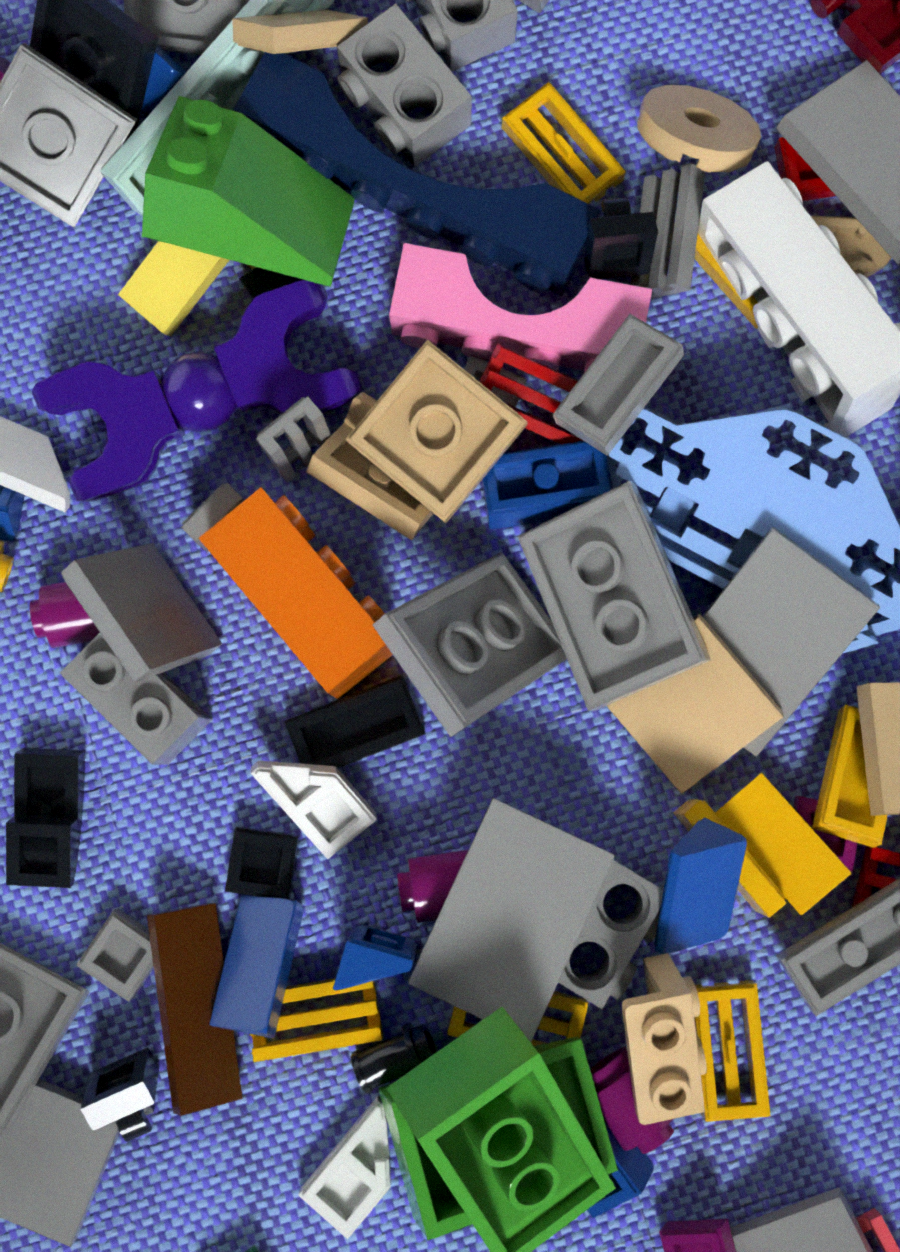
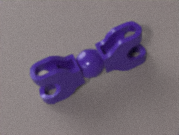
M301 280L256 296L242 315L239 330L233 339L214 347L217 356L200 351L184 354L171 362L162 376L154 370L135 377L123 375L111 366L88 361L36 383L33 387L32 395L40 410L61 416L74 411L93 409L97 411L106 423L108 441L102 455L87 466L74 471L70 477V486L76 501L94 502L143 485L155 472L159 465L161 452L167 443L186 435L184 429L195 432L215 430L230 419L237 407L243 413L255 408L266 407L275 410L279 414H283L302 397L306 398L308 396L318 409L325 414L352 402L364 390L359 376L352 370L339 368L330 372L308 374L295 368L288 358L287 344L293 331L307 321L320 316L325 309L327 294L324 286L307 280Z

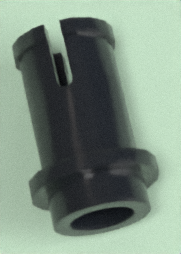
M407 1023L402 1026L403 1033L361 1051L352 1052V1067L357 1081L365 1093L404 1076L437 1052L431 1033L424 1023L416 1027L411 1023Z

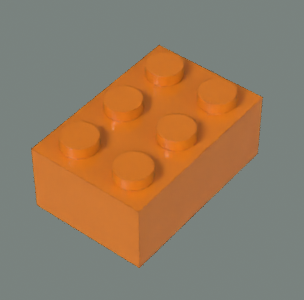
M260 487L198 539L323 689L339 700L393 655L373 627V624L385 613L369 595L358 603L348 591L356 584L351 577V573L327 545L317 552L311 547L308 542L316 535L291 501L283 495L273 502L263 488Z

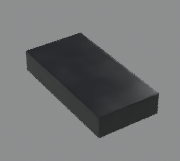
M403 675L284 721L300 764L336 766L338 769L425 735Z

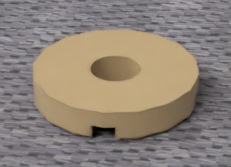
M664 85L651 89L642 100L637 120L638 131L651 148L672 161L680 162L683 154L699 159L696 168L706 172H731L747 166L761 139L759 124L748 111L728 98L709 90L688 85Z

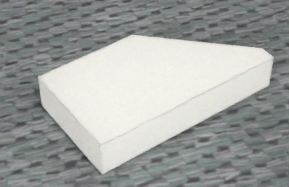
M0 416V485L66 512L70 507V492L49 437Z
M260 760L251 766L253 777L327 859L377 820L374 809L336 766Z
M379 1095L300 1188L298 1194L347 1239L391 1188L388 1124Z

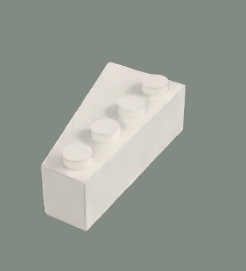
M766 161L703 199L698 234L741 300H746L752 295L758 303L753 307L754 318L758 325L757 330L769 349L773 346L776 348L783 347L788 355L790 367L795 376L789 382L800 400L804 402L813 396L828 421L824 426L845 437L891 410L900 395V323H893L879 305L877 293L872 283L860 273L855 274L840 255V248L833 233L824 225L818 226L803 207L802 197L795 184L788 178L781 179L771 164Z

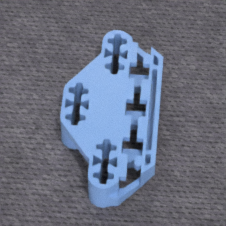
M645 406L637 416V418H641L648 423L645 434L662 444L664 427L674 431L680 436L672 440L670 448L687 456L694 448L701 449L703 451L702 464L708 468L704 474L694 471L689 478H684L679 475L681 465L679 461L664 454L662 469L647 462L653 459L657 449L642 442H639L634 450L629 449L623 445L626 434L621 437L607 456L613 489L622 485L620 477L635 483L640 488L657 497H660L666 486L652 515L650 513L653 507L645 502L644 504L666 556L671 562L724 589L773 526L879 604L880 609L877 613L884 617L868 622L843 653L878 644L877 635L900 629V578L887 570L883 573L878 565L863 558H859L853 566V560L846 551L851 543L862 547L869 539L868 545L880 559L892 565L895 562L900 568V553L894 556V548L900 550L899 524L865 451L849 438L784 406L769 407L761 412L683 424L649 406ZM784 420L791 421L789 432L798 441L808 446L811 445V429H814L826 437L816 441L813 446L821 453L836 459L843 451H848L845 461L852 467L851 472L847 477L836 474L830 482L826 481L828 472L820 463L806 456V472L803 473L791 467L803 459L799 452L785 445H780L775 452L768 451L770 442L763 434L764 429L768 425L779 428ZM695 502L699 505L693 516L737 538L733 548L688 525L684 532L679 531ZM884 579V584H885V585L882 586V585L878 584V582H880V581H882V580Z

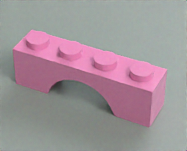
M404 243L389 318L392 335L401 336L400 340L412 347L421 348L429 340L436 347L437 343L462 348L461 352L466 356L470 357L471 355L478 359L489 361L498 343L557 371L559 366L582 370L585 373L629 314L646 323L652 289L589 278L579 294L557 310L539 315L516 314L496 306L480 292L470 274L466 254Z

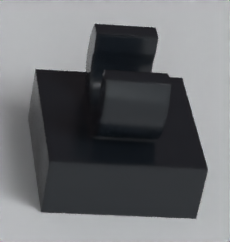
M627 198L602 200L601 207L604 217L590 218L584 258L588 280L589 278L607 279L649 274L658 235L654 213L631 214Z
M148 1047L88 1074L81 1111L92 1131L115 1121L120 1134L126 1142L151 1132L152 1126L146 1115L154 1112L153 1104L155 1103L159 1066Z

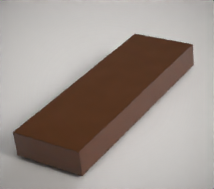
M205 903L147 915L173 1113L183 1116L243 1099L233 1030L209 1025L224 967L216 903Z

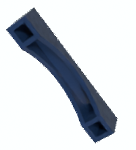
M264 52L233 108L234 111L245 115L305 160L309 166L325 178L351 191L353 198L361 205L376 212H383L384 209H387L405 218L407 225L420 235L430 239H437L438 236H441L459 245L462 253L478 264L492 266L493 263H496L514 272L515 278L522 285L538 293L545 294L550 290L563 296L585 254L590 218L600 217V209L547 183L511 189H476L443 183L406 168L382 153L354 127L335 100L323 72L284 53L271 54Z

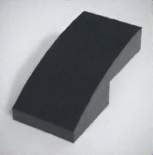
M22 748L14 754V816L6 822V885L71 888L74 884L83 813L85 751Z

